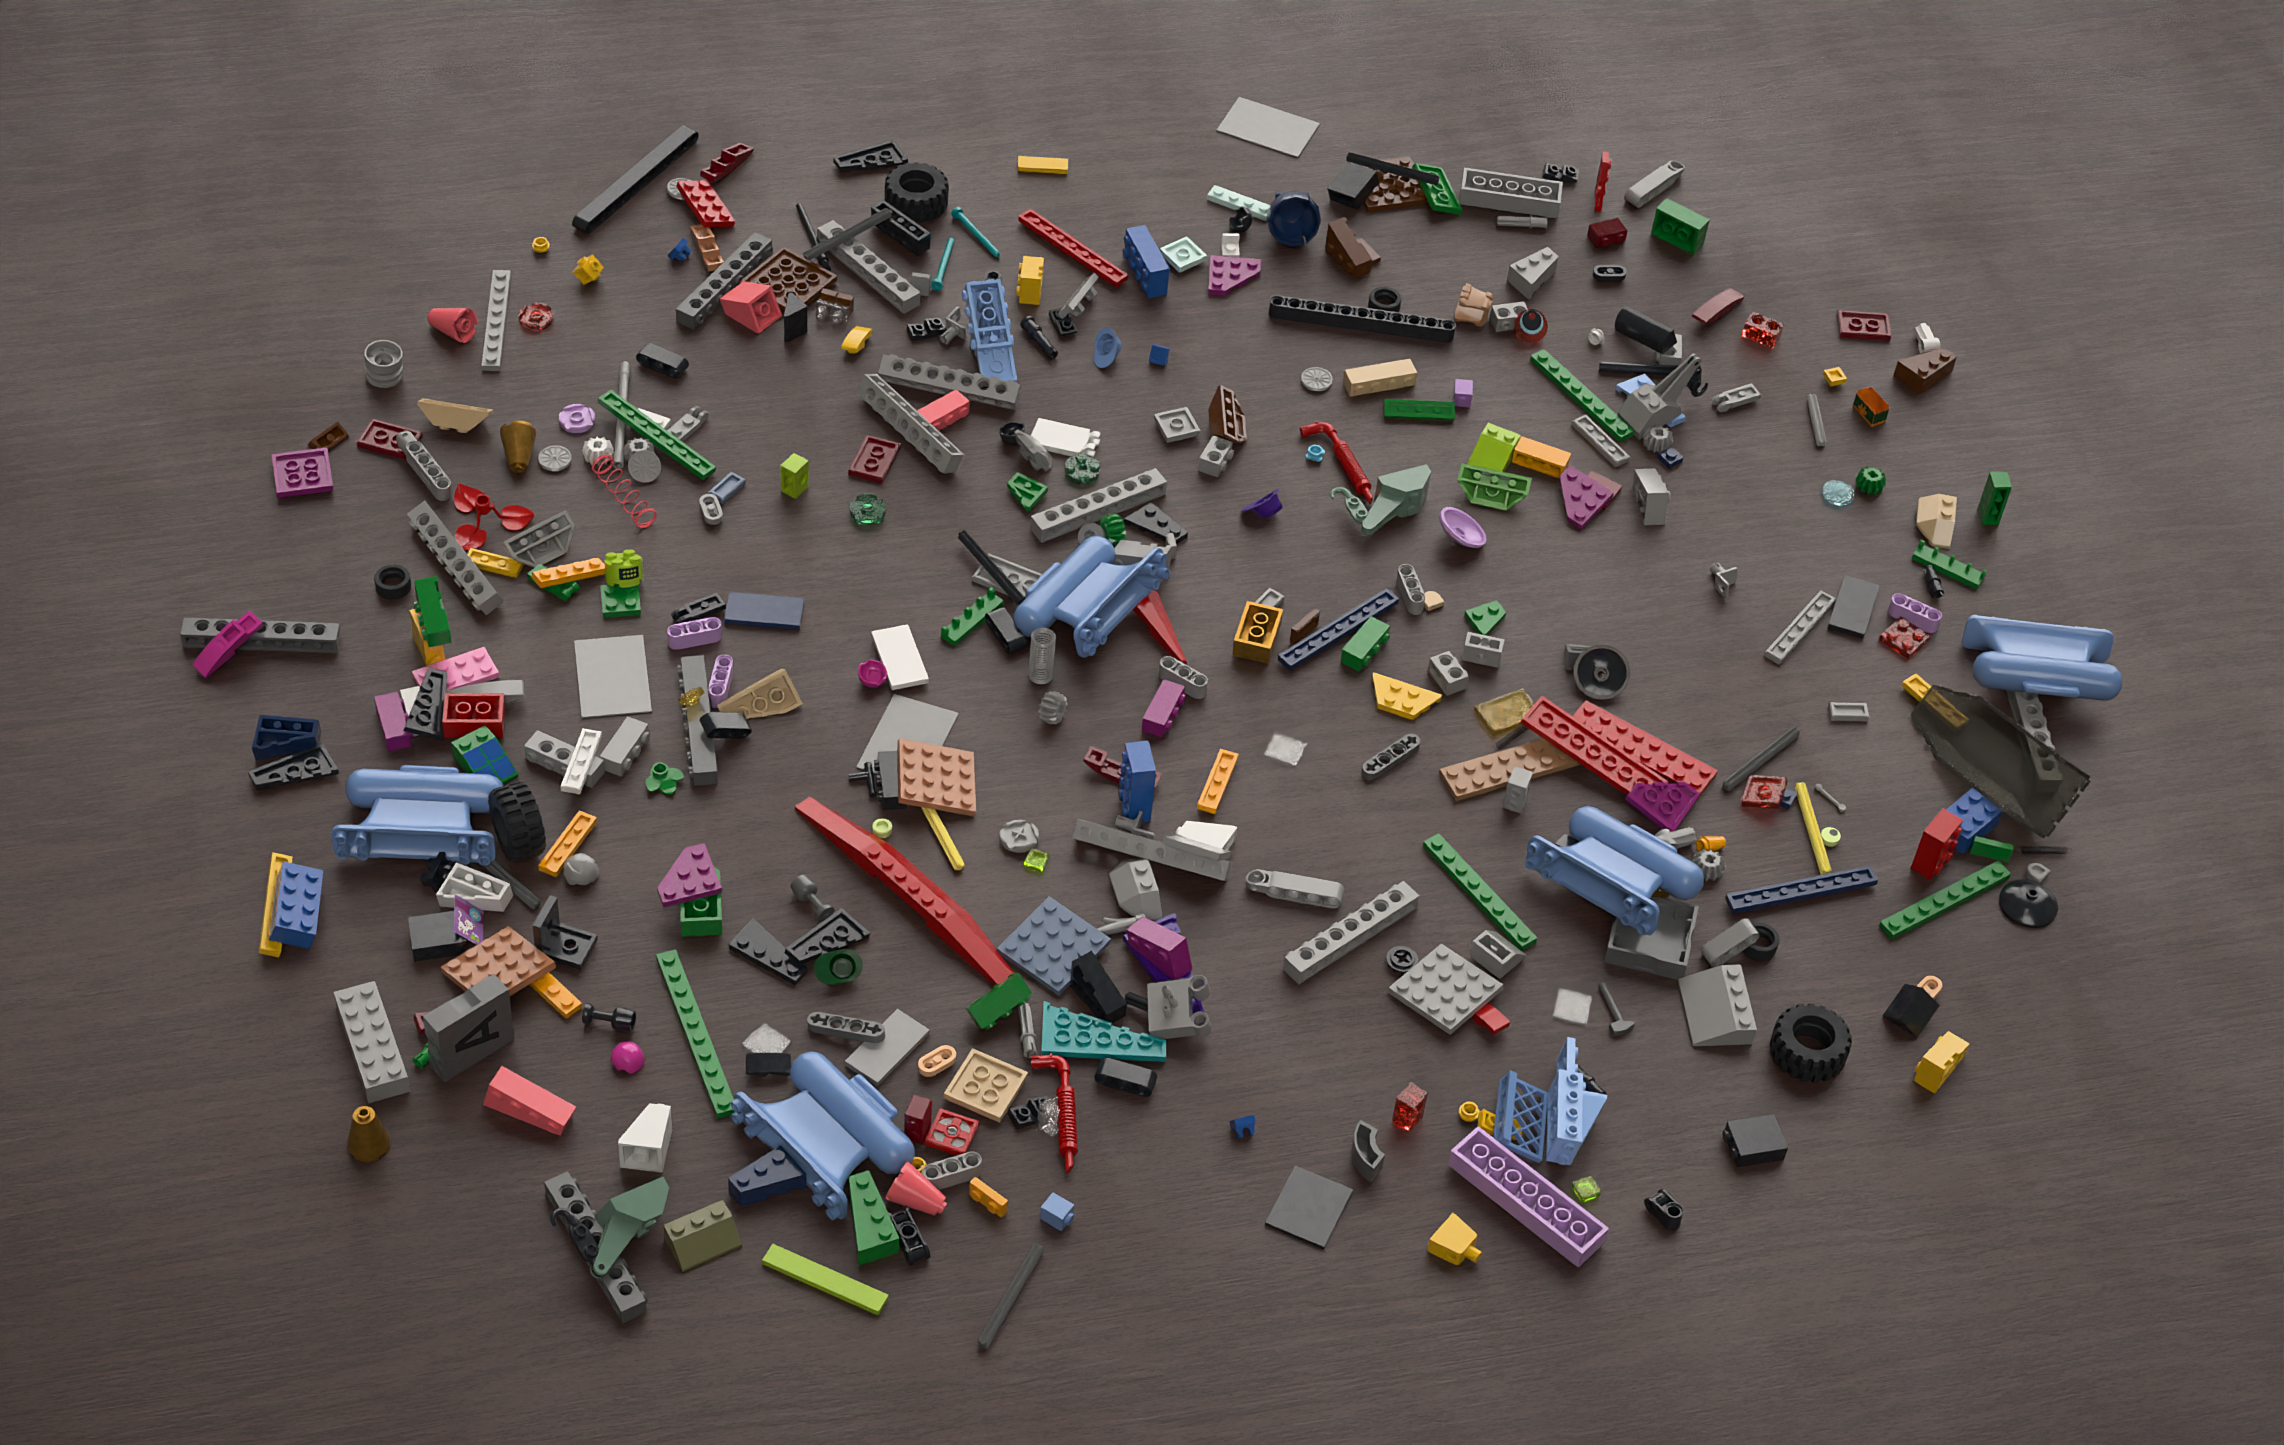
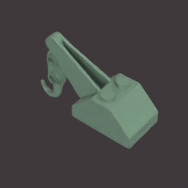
M1426 464L1378 476L1374 504L1369 513L1362 501L1353 496L1344 487L1332 489L1330 497L1334 499L1335 493H1342L1345 496V506L1355 522L1362 524L1361 532L1364 535H1372L1395 516L1406 517L1419 513L1427 498L1431 470Z

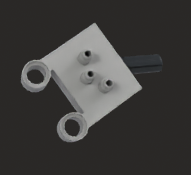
M1195 975L1189 979L1147 984L1148 999L1132 992L1125 994L1127 1004L1148 1012L1149 1033L1152 1036L1161 1039L1194 1035L1206 1037L1212 1032V1024L1208 1015L1202 1011L1193 1014L1192 1010L1193 996L1197 1000H1205L1211 994L1209 984L1202 975ZM1205 1022L1204 1025L1198 1026L1200 1023Z

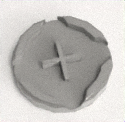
M1025 820L1010 821L1000 830V843L1005 849L1019 853L1032 850L1039 841L1037 827L1032 823L1031 825L1026 823Z

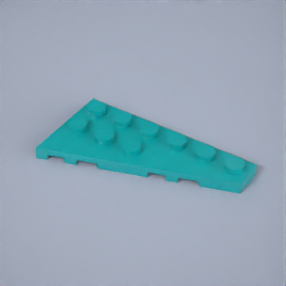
M1043 1002L1041 1055H1050L1052 1053V1055L1061 1057L1165 1062L1166 1040L1145 1033H1134L1129 1031L1130 1028L1124 1026L1119 1028L1111 1025V1022L1083 1013L1075 1014L1069 1012L1067 1008L1061 1007L1059 1009L1050 1006L1049 1002Z

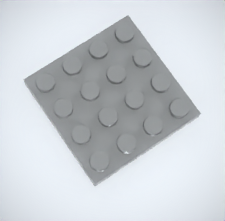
M1440 944L1389 987L1388 993L1451 1035L1503 990V984L1451 949Z

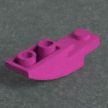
M250 610L237 621L233 619L209 642L192 666L206 679L234 656V650L264 626L263 623Z

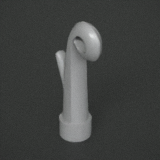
M1145 914L1122 919L1104 917L1103 922L1109 924L1097 929L1105 935L1126 932V929L1140 918L1145 917Z

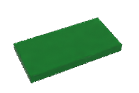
M1414 163L1412 169L1440 177L1438 185L1418 181L1431 209L1461 215L1462 207L1443 168Z

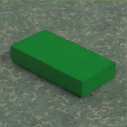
M1975 836L1970 853L2009 862L2014 845Z

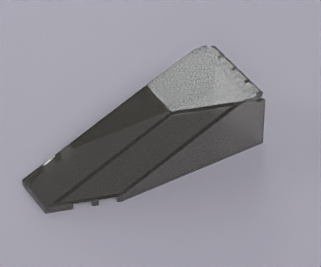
M1932 685L1911 713L1916 726L1926 738V744L1931 747L1934 753L1933 756L2016 822L2043 839L2045 836L2049 837L2057 827L2053 823L2055 821L2060 823L2067 814L2068 810L2065 807L2069 806L2071 808L2080 797L2077 791L2083 792L2091 782L2089 774L1981 696H1973L1966 692H1957L1950 688Z

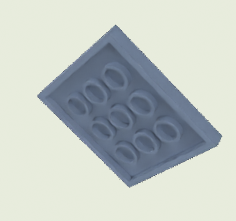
M1049 896L997 947V951L1005 959L1059 996L1070 985L1072 961L1091 950L1097 958L1111 944V938Z

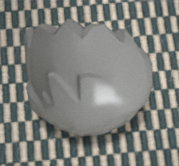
M579 853L565 860L563 873L570 885H588L599 877V867L593 858Z

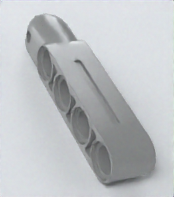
M1669 161L1630 187L1624 195V200L1640 208L1669 188L1676 179L1681 177L1685 166L1677 161Z
M403 431L399 433L396 441L406 455L407 462L437 500H448L451 497V481L411 432Z
M1256 869L1247 874L1245 881L1249 890L1266 893V895L1272 898L1327 908L1340 907L1344 892L1343 885L1338 882L1278 871L1271 872Z

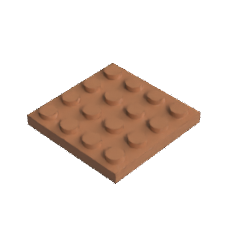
M899 738L897 742L899 803L974 816L976 813L974 752Z
M509 926L441 966L442 973L464 991L495 974L509 989V996L556 968L555 962Z

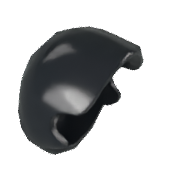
M1241 206L1235 210L1237 212L1236 216L1229 219V227L1232 231L1245 232L1252 224L1253 216L1250 209Z
M1014 421L1004 424L999 429L1002 441L1008 445L1018 444L1014 433L1016 430L1027 433L1024 423Z

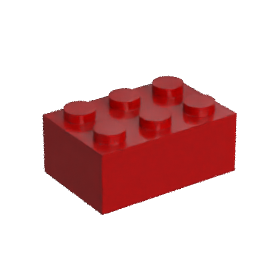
M445 693L442 720L444 738H461L484 725L496 738H503L506 710L504 693Z
M1943 808L1923 831L1911 869L1930 880L1935 874L1939 875L1944 868V863H1949L1954 855L1952 851L1958 844L1956 839L1963 831L1961 828L1963 819Z

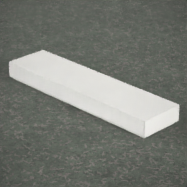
M582 729L560 786L561 791L581 794L602 738L601 731Z

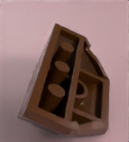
M1219 385L1208 409L1210 434L1233 443L1246 442L1245 415L1240 404L1235 399L1236 395L1234 391Z

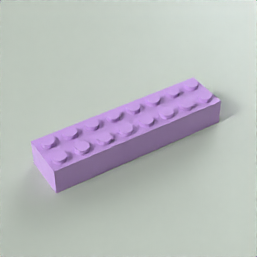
M1479 1126L1451 1150L1448 1162L1451 1168L1578 1268L1605 1243L1609 1230L1607 1226Z

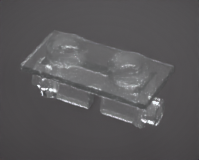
M1057 1096L1044 1100L1039 1105L1037 1130L1044 1129L1050 1136L1058 1132L1056 1123L1058 1122L1060 1109L1057 1106Z

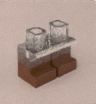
M824 288L821 291L819 301H816V319L824 320L825 317L831 318L834 324L838 325L842 321L846 322L854 310V296L843 293L838 294L836 291Z

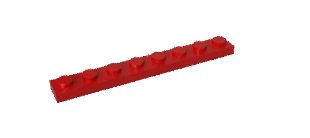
M1031 208L1018 216L1020 223L1113 286L1118 287L1128 280L1127 273Z

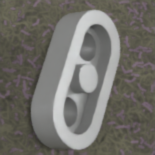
M713 494L701 496L699 500L700 509L705 522L711 525L719 524L723 519V512L718 498Z

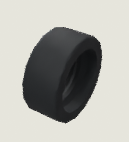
M1390 287L1375 288L1369 295L1368 307L1399 312L1402 301L1401 295L1397 290ZM1386 299L1394 304L1383 305L1376 300Z
M390 564L383 566L374 575L376 592L385 599L402 598L411 590L410 573L401 565ZM389 578L404 580L396 586L382 584L383 581Z
M1752 923L1760 936L1766 938L1771 946L1762 948L1752 944L1742 952L1753 960H1769L1777 951L1779 935L1768 924Z

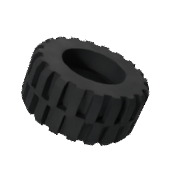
M905 163L903 166L899 165L896 169L891 170L886 176L884 201L914 222H929L945 212L948 206L949 183L947 177L940 169L937 170L935 166H929L927 163Z
M516 782L493 789L488 796L489 812L498 843L509 861L518 862L541 855L546 847L545 829L539 807L528 785L523 782Z
M1810 1003L1807 1006L1798 1004L1795 1008L1792 1006L1786 1009V1012H1782L1776 1021L1769 1044L1771 1047L1770 1053L1774 1057L1773 1060L1776 1065H1780V1069L1784 1073L1788 1072L1790 1077L1794 1079L1797 1077L1803 1082L1810 1080L1812 1083H1818L1820 1080L1827 1081L1831 1077L1837 1076L1845 1066L1852 1046L1850 1029L1847 1024L1844 1025L1845 1021L1840 1016H1836V1012L1825 1009V1006L1820 1005L1818 1007ZM1795 1037H1813L1819 1040L1826 1049L1812 1050L1806 1048Z

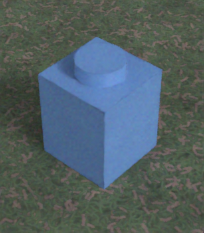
M1052 1192L1041 1206L1040 1219L1062 1231L1075 1218V1214H1073L1074 1204Z

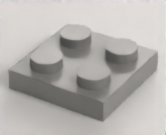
M1187 407L1154 414V421L1167 443L1200 435V429Z

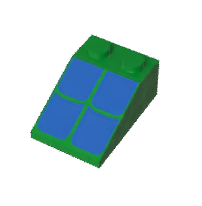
M485 725L451 742L453 758L466 773L489 774L497 777L503 785L519 777L518 772L499 741Z

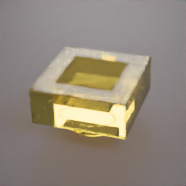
M702 687L692 688L678 698L681 705L690 704L692 706L700 701L699 697L705 692Z

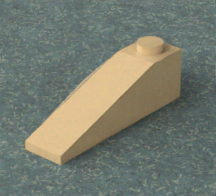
M780 669L721 702L717 707L720 712L744 713L746 719L786 713L803 703L786 670Z

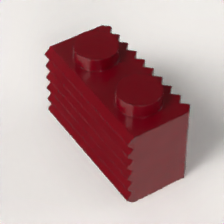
M1617 217L1616 219L1613 218L1590 224L1587 237H1589L1595 248L1606 247L1610 244L1626 241L1628 230Z
M917 1095L912 1096L904 1115V1134L910 1138L912 1143L922 1144L932 1124L933 1101Z

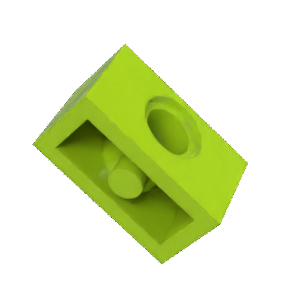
M793 453L781 464V491L796 499L809 487V461Z

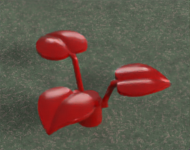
M459 483L455 490L454 503L458 511L466 514L473 511V509L477 511L476 526L465 524L460 526L455 533V539L464 551H469L470 548L478 549L486 542L487 532L479 529L481 515H487L491 510L494 511L498 518L503 519L502 525L510 531L522 530L535 516V513L518 505L504 507L501 515L494 504L490 503V497L483 494L479 489Z

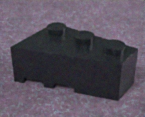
M1092 950L1073 960L1070 987L1099 1019L1111 1023L1125 1017L1127 1001L1120 994Z

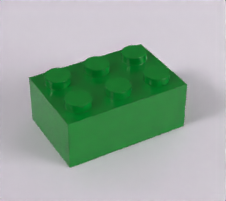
M1666 198L1656 208L1651 234L1694 255L1704 245L1709 219Z
M716 872L720 881V872ZM721 893L680 904L681 937L722 935Z

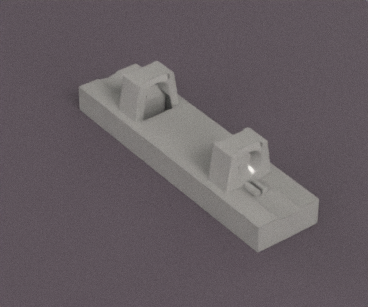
M1095 273L1082 282L1059 311L1058 315L1062 319L1068 313L1078 317L1085 310L1080 303L1081 299L1085 297L1090 301L1096 296L1098 292L1092 285L1099 277Z

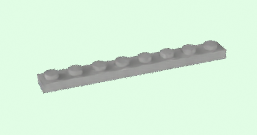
M493 270L482 371H500L511 279L510 270Z

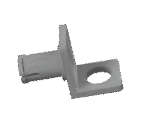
M958 306L945 318L947 330L940 336V340L946 345L956 335L964 340L966 339L965 327L957 323L961 318Z
M1714 563L1710 568V571L1715 575L1714 588L1724 598H1728L1729 585L1737 582L1738 568L1734 567L1725 570L1719 563Z
M1143 811L1139 812L1135 820L1120 815L1117 816L1115 827L1129 830L1132 834L1139 836L1145 835L1154 840L1155 834L1153 832L1140 829Z

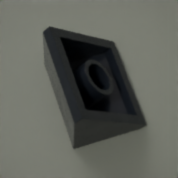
M793 293L788 294L784 313V342H789L808 332L807 305Z
M1904 984L1883 1014V1017L1918 1038L1940 1005L1924 988Z

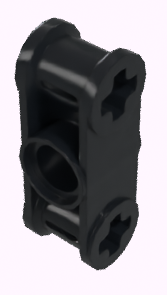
M902 1206V1209L892 1213L888 1212L899 1236V1246L907 1264L911 1266L920 1259H929L930 1251L928 1245L923 1240L908 1206Z

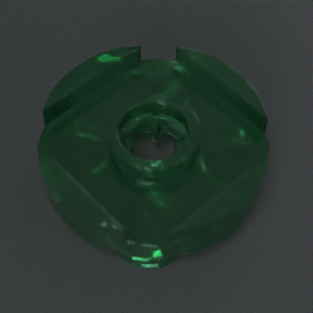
M1078 452L1065 462V476L1070 482L1081 485V482L1091 484L1099 478L1100 462L1084 452Z
M873 493L859 494L854 501L850 502V515L858 525L879 524L886 515V503L883 499L877 498V495Z

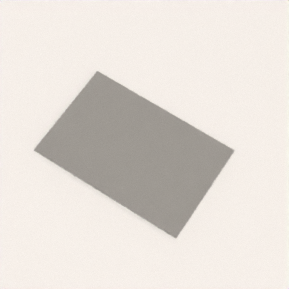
M1239 97L1217 128V131L1298 158L1320 123Z
M643 635L574 641L582 718L652 712Z
M894 694L856 768L865 771L864 763L871 762L873 773L878 774V771H874V760H877L878 752L897 751L899 738L943 746L959 713Z

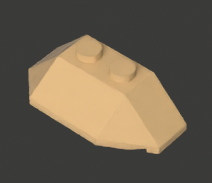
M424 398L419 400L417 404L430 422L435 426H439V429L450 430V428H453L461 433H467L493 414V409Z
M1934 494L1918 499L1916 526L1929 540L1928 542L1931 546L1945 549L1950 548L1955 524L1957 497Z

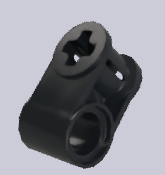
M1660 1189L1658 1194L1653 1197H1647L1644 1200L1648 1212L1654 1215L1666 1229L1676 1230L1680 1227L1684 1209L1667 1190Z

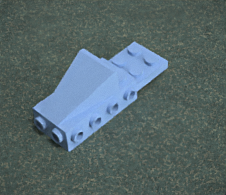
M1001 279L966 283L962 291V299L966 301L967 306L965 307V316L969 317L967 325L968 333L970 334L969 344L971 350H974L975 356H977L980 374L990 378L998 377L1003 381L1012 380L1017 382L1012 353L1014 339L1013 335L1010 334L1011 322L1007 318L1008 306L1004 301L1005 289L1001 284Z
M1567 1037L1556 1060V1076L1548 1091L1546 1161L1561 1165L1572 1164L1573 1159L1591 1131L1607 1100V1095L1585 1091L1586 1083L1583 1082V1073L1577 1072L1578 1064H1575L1578 1047H1575V1038Z

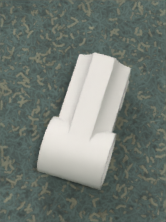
M1921 323L1915 327L1914 333L1919 342L1920 354L1940 349L1939 339L1934 338L1930 327L1926 323Z

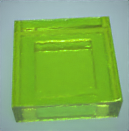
M1031 848L1024 862V867L1043 872L1050 854Z
M1592 1176L1572 1183V1188L1581 1202L1601 1195V1190Z

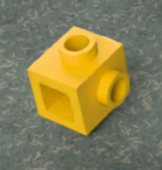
M592 254L587 258L585 256L577 262L578 266L572 273L585 285L597 280L601 276L600 272L604 267Z

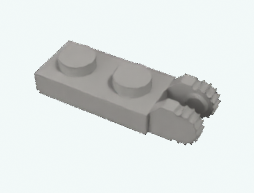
M1751 383L1716 395L1712 398L1711 402L1713 405H1718L1717 410L1719 412H1725L1729 408L1759 400L1761 394Z
M694 406L690 409L689 413L684 415L667 431L683 442L708 419L709 412L702 411L700 413V407Z

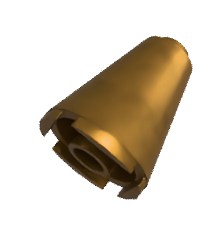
M511 421L510 425L506 426L504 424L500 428V437L510 470L515 473H522L528 469L537 435L536 428H533L529 422Z
M362 1106L353 1113L347 1139L348 1152L361 1162L377 1161L381 1155L389 1151L391 1145L390 1136L375 1111L371 1107Z

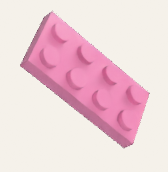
M485 647L412 671V677L419 687L428 668L447 672L446 691L499 678V672Z

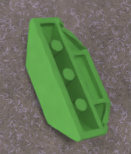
M1461 463L1457 481L1471 504L1507 511L1528 496L1532 478Z

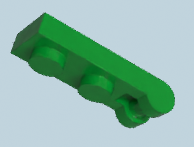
M539 563L527 574V579L536 584L532 579V572L548 568ZM572 581L544 587L543 589L567 601L572 593L580 590V587L576 582Z

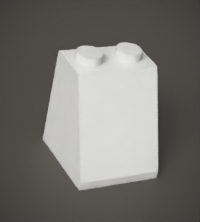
M649 1103L622 1135L618 1142L620 1168L663 1173L672 1133L671 1106Z

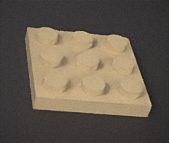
M972 1048L944 1092V1099L1000 1123L1028 1078V1072Z

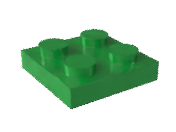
M614 584V587L600 585L603 618L641 615L638 585L625 588L619 587V584Z

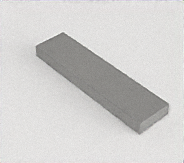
M1587 415L1572 421L1571 425L1615 468L1629 462L1630 456Z

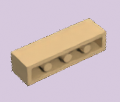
M1411 359L1346 369L1344 371L1343 384L1350 397L1409 387L1416 384L1417 371Z

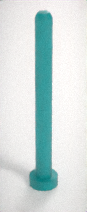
M960 207L954 208L951 216L954 219H959L994 257H999L1000 252L963 215V210Z
M952 237L947 240L936 278L931 283V288L936 291H940L943 288L942 279L954 244Z

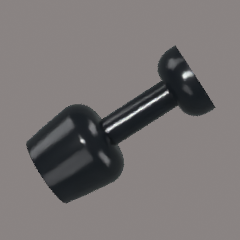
M586 1003L582 1013V1023L589 1024L593 1019L609 1021L615 1031L632 1032L636 1023V1011L620 1006L615 1008L612 1014L595 1011V1007L592 1004Z

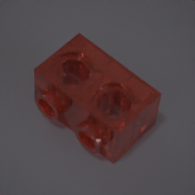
M1752 312L1745 322L1742 336L1774 348L1781 337L1784 324Z
M1410 1082L1396 1098L1392 1122L1398 1128L1409 1133L1423 1118L1428 1093Z

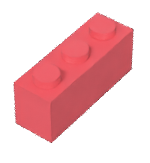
M954 390L919 409L918 412L940 431L957 420L966 417L969 414L970 401L959 391Z

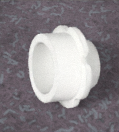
M1594 328L1590 331L1591 333L1588 335L1590 343L1597 345L1604 342V334L1601 330Z

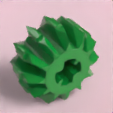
M1866 466L1865 469L1861 468L1855 479L1856 488L1861 489V492H1866L1867 495L1869 493L1873 495L1881 493L1886 485L1885 473H1882L1881 469H1875V467L1870 468Z
M1117 514L1103 516L1100 526L1104 529L1105 538L1112 545H1117L1120 540H1125L1126 531L1121 516Z

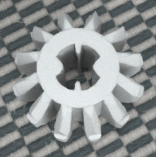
M597 436L596 439L590 438L589 441H585L582 453L586 462H590L593 465V462L599 456L608 454L612 457L614 449L610 440H606L605 437L600 439ZM604 457L600 459L596 464L600 466V464H602V462L606 459H609V457Z

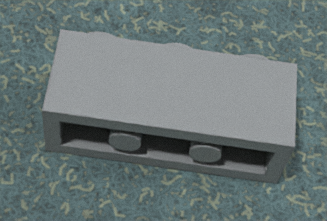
M627 716L600 755V758L604 760L605 771L622 777L624 772L630 769L633 759L639 756L642 746L650 739L647 723Z

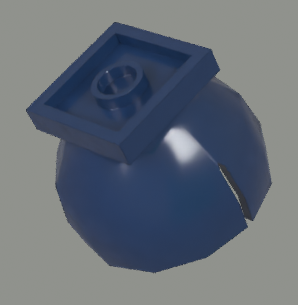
M1275 191V200L1271 202L1267 213L1269 232L1280 243L1292 247L1305 244L1303 235L1307 243L1314 238L1321 224L1319 206L1311 199L1309 192Z

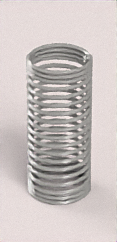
M1047 628L1036 629L1031 635L1028 675L1030 680L1037 684H1046L1053 678L1056 635Z

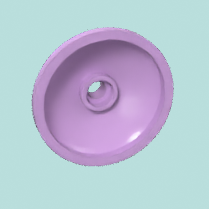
M1453 507L1442 509L1439 514L1440 523L1447 536L1453 542L1468 548H1481L1486 543L1487 539L1484 530L1471 516Z

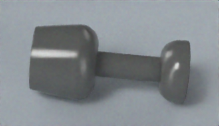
M800 875L793 880L790 887L794 895L801 902H811L817 910L815 916L819 922H823L834 913L835 909L831 905H823L815 896L818 891L817 884L807 875Z

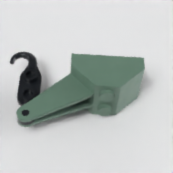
M661 1177L611 1198L595 1216V1219L603 1229L598 1245L588 1227L582 1224L570 1210L566 1208L555 1209L550 1216L552 1226H556L555 1219L558 1215H563L567 1219L570 1238L581 1257L591 1263L590 1272L592 1276L602 1278L633 1237L641 1238L650 1232L649 1228L658 1223L656 1220L663 1214L669 1186L664 1177Z

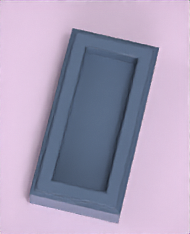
M730 472L708 494L715 495L719 503L724 504L746 484V480Z

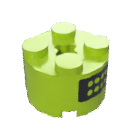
M624 550L623 553L617 554L613 552L606 554V559L604 560L605 578L608 585L614 587L615 583L619 584V587L625 588L639 585V580L643 582L642 557L635 554L634 550Z

